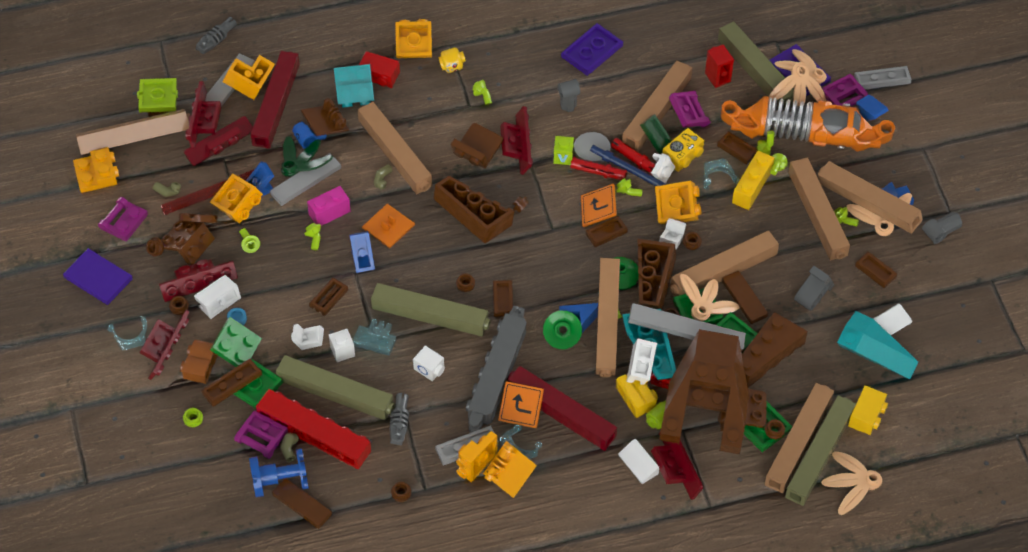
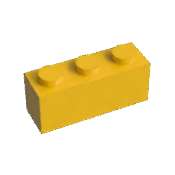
M761 151L756 152L734 189L733 204L750 210L770 176V170L774 164L775 157Z

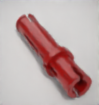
M619 138L613 140L619 146L611 143L612 149H615L631 160L639 169H644L651 174L652 168L656 165L655 163L651 162L646 155H641Z
M576 157L572 158L570 165L572 169L601 175L605 179L623 180L624 178L626 179L627 170L614 168L610 164L602 165Z

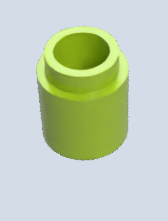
M666 400L659 402L646 414V422L653 429H660L662 427Z

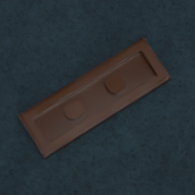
M739 270L722 278V283L739 305V308L750 324L768 317V312Z
M248 359L202 389V395L214 407L260 377L262 372L251 359Z
M286 478L272 491V495L318 529L332 515V511Z

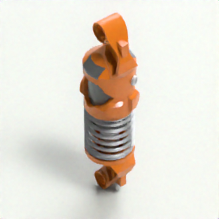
M763 96L756 104L746 110H742L736 102L731 100L724 102L721 109V119L731 126V130L741 131L751 139L757 136L767 137V132L770 129L775 132L774 137L778 130V136L782 138L785 130L786 139L792 134V138L795 140L797 135H799L800 141L805 138V141L811 142L813 146L825 147L826 145H835L839 149L851 147L856 152H859L869 147L880 149L882 144L892 140L895 131L894 123L889 120H883L879 124L871 126L861 116L856 107H850V104L845 103L843 106L834 105L831 101L824 100L814 103L808 102L807 105H804L802 101L800 106H797V101L795 100L790 112L791 101L789 99L786 102L785 111H783V99H780L778 110H776L777 99L774 98L772 101L771 97Z

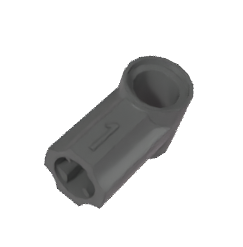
M577 79L558 83L561 109L567 112L574 111V108L577 106V95H580Z
M952 212L938 220H929L924 224L922 230L934 244H937L947 234L961 228L963 223L960 215Z

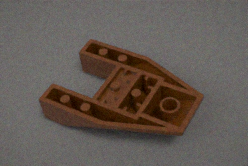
M698 330L669 382L659 440L679 443L686 406L726 412L719 451L740 454L749 393L739 336Z

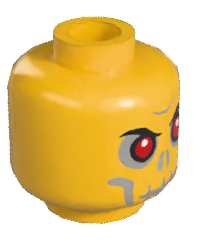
M456 47L442 51L441 56L438 57L442 71L445 70L447 73L461 70L463 62H466L463 51L459 52Z

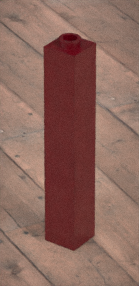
M280 52L251 132L252 146L271 148L300 66L298 53Z
M519 366L516 371H512L509 374L508 382L544 389L540 410L602 450L606 451L616 438L617 427L523 367Z

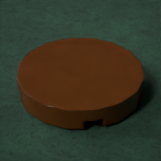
M179 214V221L217 223L218 219L217 215Z

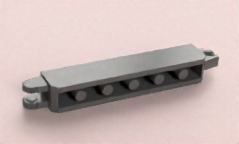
M513 306L510 313H505L503 320H499L497 326L498 334L492 338L491 352L488 351L486 354V365L480 369L479 383H475L472 391L474 396L472 400H468L466 406L469 432L471 433L480 430L483 424L488 425L494 420L504 393L505 383L508 382L507 378L513 370L526 335L527 322L524 319L525 309L522 307Z

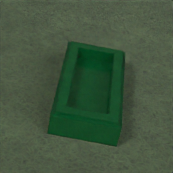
M654 114L640 124L657 152L662 154L663 148L672 139Z

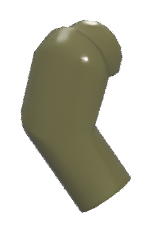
M387 164L376 171L374 186L380 190L385 189L387 182L384 180V177L392 172L390 165Z
M159 182L153 185V190L164 197L178 195L181 191V185L178 182L171 183L169 187Z
M291 432L284 436L280 446L287 462H292L296 459L292 445L297 443L298 435Z

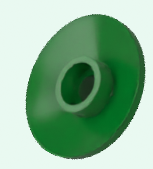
M626 257L612 258L620 259V269H623V271L619 270V290L633 287L639 280L638 265Z
M556 311L549 315L544 323V337L554 348H571L581 338V322L575 314L569 311ZM561 326H565L567 328L566 333L563 334L560 332Z

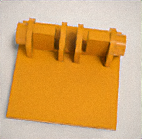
M506 441L483 474L485 479L490 482L493 481L514 498L537 465Z

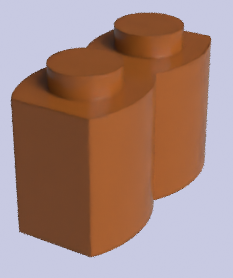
M194 340L192 345L188 346V357L185 361H182L180 367L183 379L204 384L208 382L218 357L217 354L210 350L213 343Z

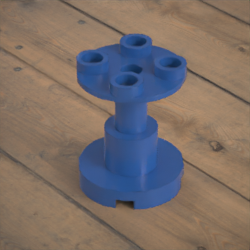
M302 448L296 449L298 464L276 467L275 464L259 466L257 456L249 458L256 498L264 497L263 486L279 484L278 479L300 476L302 489H309L307 477H302L306 476Z

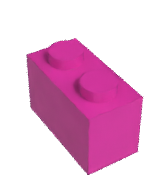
M341 186L307 201L309 216L316 225L320 224L322 226L351 212L349 198Z

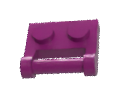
M851 73L822 88L826 100L831 101L834 105L843 106L845 103L850 104L851 107L868 95ZM854 93H857V94H858L857 96H855V97H853V98H851V99H849V100H847V101H845V102H843V103H840V102H839L840 100H842V99H844V98H846V97H848V96H850V95H852V94H854Z
M696 91L672 93L669 96V100L683 128L705 127L711 123L709 117L705 116L697 99Z
M119 197L116 201L117 204L105 219L98 223V227L127 242L147 217L148 213L147 210L128 202L123 197ZM122 208L125 209V212L113 226L110 225Z
M254 410L237 432L234 440L240 444L244 443L263 453L264 457L270 459L276 447L287 434L288 428ZM250 432L269 442V444L265 446L246 435Z

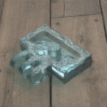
M372 319L369 328L359 325L353 338L354 346L390 356L396 342V336L389 334L392 324L387 323L385 329H383V321H380L376 327L377 320Z

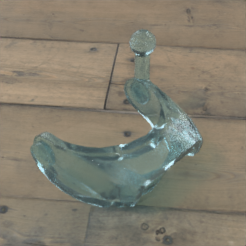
M726 159L704 163V189H709L711 180L708 179V175L715 171H723L729 174L734 184L738 182V177Z
M141 316L142 331L134 339L125 340L117 336L113 324H110L107 330L113 333L117 344L122 350L142 346L146 340V318Z
M521 425L514 426L499 438L500 442L503 443L502 446L507 441L529 459L535 458L538 455L539 448L542 447L541 442H536V447L532 451L523 450L516 446L512 440V435L522 430Z

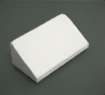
M900 304L893 306L874 318L890 335L912 323L911 318Z
M636 439L632 440L618 453L619 457L641 484L658 475L659 466Z

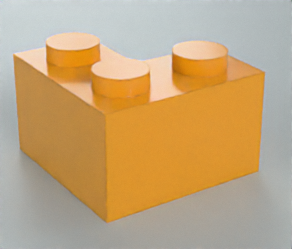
M261 55L258 56L252 67L236 58L229 68L223 83L254 100L275 64Z

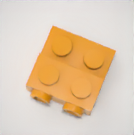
M419 19L417 22H410L409 20L395 22L396 58H432L431 21Z
M108 147L90 151L91 156L73 160L81 193L118 185L116 177H119L117 166L112 164L116 162L113 151L109 152Z
M232 173L210 203L240 224L242 220H246L249 217V211L253 206L260 203L263 194L255 186Z
M685 181L655 186L659 224H666L669 218L683 223L699 220L698 215H701V206L697 204L696 197L700 196L699 187L695 186V183Z
M490 431L486 436L484 435L480 438L478 444L471 440L467 445L464 444L458 452L459 458L456 460L459 468L456 472L461 478L472 482L494 459L497 454V435Z

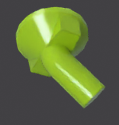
M477 81L472 89L474 91L473 95L479 96L483 94L485 105L492 104L485 81Z
M774 131L767 132L766 140H758V151L768 155L771 154V147L774 144Z
M781 153L772 155V157H775L774 164L770 170L772 175H776L778 171H782L787 167V158Z
M624 178L616 185L618 187L616 192L626 193L631 196H642V189L631 188V179L626 180Z
M839 207L834 211L840 224L843 222L851 226H858V219L847 217V207Z
M310 224L306 227V232L304 233L305 236L313 238L312 250H318L321 239L320 224Z
M246 228L241 229L239 233L243 238L241 242L242 249L247 253L256 252L260 247L259 239L255 235H250Z

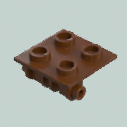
M326 98L323 106L301 109L316 136L349 131L346 119L342 117L333 99Z

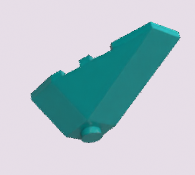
M630 313L622 314L626 333L633 344L637 338L657 343L652 372L657 380L672 378L676 367L667 333L628 323Z
M855 311L845 325L837 342L840 347L909 380L919 363L874 319Z

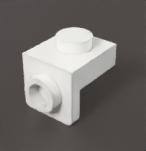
M654 153L652 157L657 163L651 174L666 183L675 165L668 155Z
M669 218L659 242L675 244V249H677L683 240L686 223Z
M295 324L291 335L292 341L301 350L322 346L324 329L320 325L303 329L299 324Z

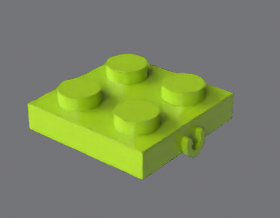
M140 79L139 91H137L139 113L176 111V100L178 98L177 79Z

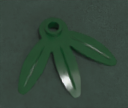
M288 136L285 138L283 146L284 162L282 163L281 173L290 177L299 171L314 170L327 164L333 159V156L327 155L309 161L316 154L321 144V140L317 139L296 159L294 141L292 137Z

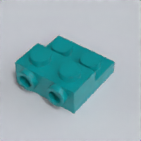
M370 64L334 68L338 104H342V108L352 107L355 102H360L361 106L374 101Z

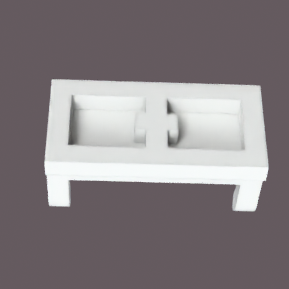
M226 275L194 295L196 301L200 303L199 308L210 319L241 299L238 286Z
M637 338L633 345L626 382L633 383L634 380H638L640 385H644L647 381H650L657 343Z

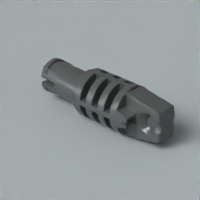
M228 17L221 25H215L196 44V49L205 54L215 48L227 37V33L237 26V22L235 20L231 21L233 18Z
M402 393L396 395L395 408L391 411L389 427L391 444L402 445L407 432L409 420L407 403L409 396L405 393L403 399Z

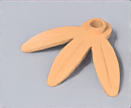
M792 50L794 56L808 66L809 76L814 78L819 85L826 80L825 72L816 67L810 56L802 51ZM777 61L775 66L791 71L793 65L798 62Z
M803 62L794 64L791 69L792 75L782 80L769 95L772 101L774 98L778 100L785 96L795 85L793 102L796 100L797 106H800L802 101L805 104L806 87L817 102L819 100L826 101L823 89L814 78L809 76V68Z
M906 193L899 199L910 204L912 194ZM847 205L848 211L854 217L865 223L875 225L877 234L888 236L893 232L894 224L859 205ZM887 224L888 227L886 229H882L881 225Z
M680 274L682 287L694 304L691 314L695 320L705 321L710 317V314H728L739 309V305L732 301L712 303L718 292V281L716 279H712L707 283L701 297L694 281L687 275Z
M833 452V458L853 473L832 475L822 480L821 483L827 487L856 486L845 496L840 504L838 513L844 515L861 502L868 490L879 488L882 484V477L876 471H867L864 465L856 458L842 452Z

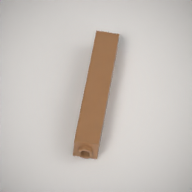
M679 61L674 63L624 131L622 142L639 152L648 139L640 124L654 114L659 121L663 119L672 106L669 96L672 93H680L684 90L691 80L692 67Z
M371 102L359 108V122L416 195L432 187V175L376 104Z
M185 109L76 134L80 153L82 155L102 148H112L184 131L189 128L190 113H186Z
M808 157L790 162L788 173L830 261L843 259L848 256L850 244Z
M830 161L819 170L818 177L822 186L911 234L923 220L920 209Z
M768 230L672 276L670 291L674 296L686 294L680 281V274L690 277L699 290L705 288L712 279H716L719 283L723 277L738 270L742 272L777 255L779 243Z
M600 258L596 375L601 377H611L616 372L620 259Z
M815 384L766 475L765 486L784 493L832 402L834 390L826 385Z

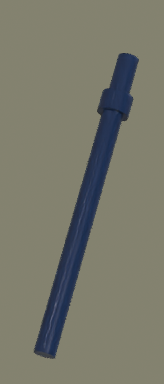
M592 145L590 151L602 157V160L605 162H611L654 186L667 185L614 156V153Z

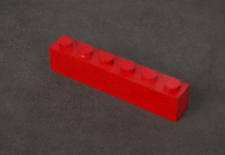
M268 389L256 406L257 412L287 427L288 433L297 434L299 439L356 469L361 467L371 452L370 441L365 436L353 433L346 426H339L332 419L320 416L315 410L303 407L298 401L286 398L281 392H274Z

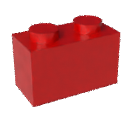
M724 44L712 47L707 51L705 74L715 88L730 83L732 78L734 59Z
M366 51L359 65L370 64L372 82L380 86L392 88L400 73L399 61Z

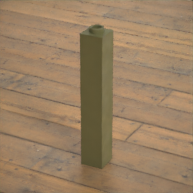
M734 21L719 28L718 41L722 45L724 44L733 58L769 96L772 90L785 77ZM794 88L780 98L784 100L783 110L788 99L791 101L790 108L793 106Z
M377 283L371 297L372 309L481 337H483L485 330L489 329L491 319L488 318V310Z
M284 355L276 370L277 376L282 378L285 384L382 420H386L388 414L391 415V411L395 407L392 394Z
M837 396L787 487L785 498L802 506L805 505L850 421L856 403L852 402L849 398Z

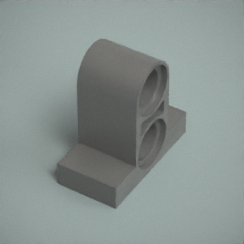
M815 266L809 271L810 276L794 298L796 302L809 311L816 307L827 290L831 291L834 287L830 276Z

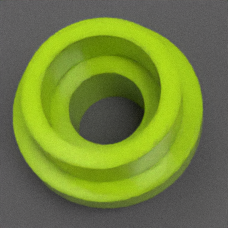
M189 408L183 415V421L188 427H197L203 421V414L197 408Z

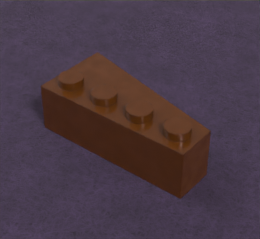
M447 176L435 184L434 200L483 243L486 244L512 226L514 210L501 207V203L495 200L493 202L484 197V194L479 191L474 192L470 190L469 186L451 176Z
M638 239L640 305L663 310L676 261L675 244Z
M774 312L742 354L747 387L749 388L762 378L772 367H776L786 356L789 357L795 349L803 346L806 342L808 331Z

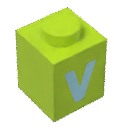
M555 136L553 164L571 165L574 137Z

